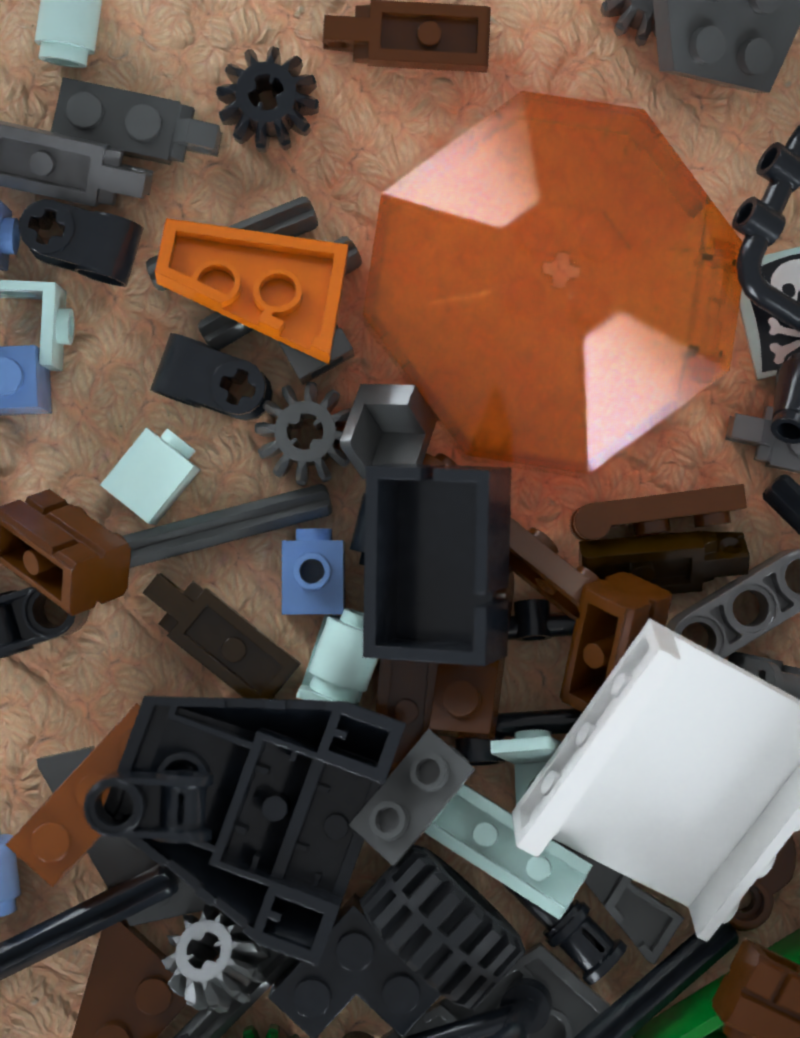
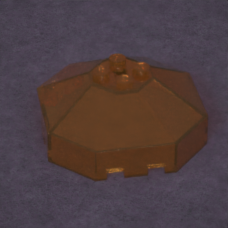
M521 91L381 193L363 308V321L365 327L393 361L407 384L417 387L436 418L437 423L450 439L449 441L463 460L583 478L730 371L742 292L736 266L742 240L644 109ZM561 252L569 254L570 265L578 267L580 272L578 278H568L565 288L554 287L553 276L543 273L544 262H554L557 254Z

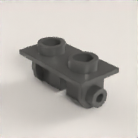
M428 729L349 826L395 867L476 769L468 763L469 759L452 745L449 746L431 729Z

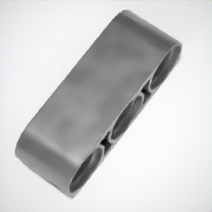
M790 549L775 554L749 570L747 575L739 576L677 614L668 622L666 628L681 635L689 624L698 622L708 633L706 649L722 658L729 656L800 612V593L793 592L787 586L785 580V571L788 565L793 560H800V549ZM744 591L753 593L759 602L757 618L747 625L739 623L733 613L734 600Z

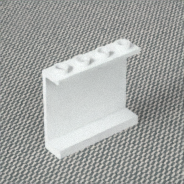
M649 619L513 809L512 819L516 847L538 858L551 839L688 907L696 936L708 942L721 924L729 922L734 917L740 900L756 879L764 877L770 871L775 862L776 854L793 832L800 831V700Z

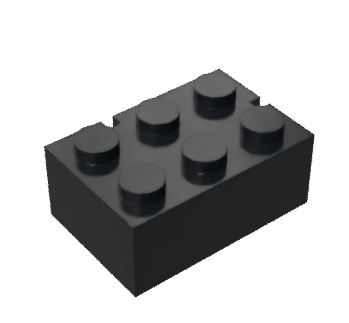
M398 463L366 466L364 658L486 666L507 656L509 599H496L498 590L509 587L511 467L459 465L445 467V465Z

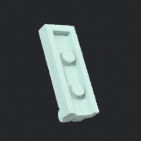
M463 784L424 831L425 834L557 919L562 918L593 866L553 839H551L538 858L517 848L512 814L466 784Z

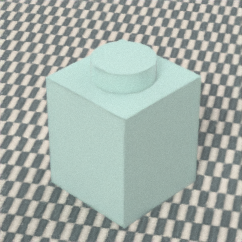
M145 428L100 486L146 523L157 525L201 470L189 460L196 450L168 428L161 436Z

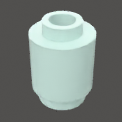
M40 0L34 41L40 45L38 58L54 65L86 68L88 55L95 54L102 0Z
M344 608L341 616L328 615L309 668V672L313 674L309 687L313 691L353 704L356 703L360 691H367L378 658L363 657V612Z

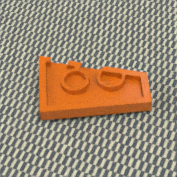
M166 218L155 268L156 283L330 365L348 259V244Z

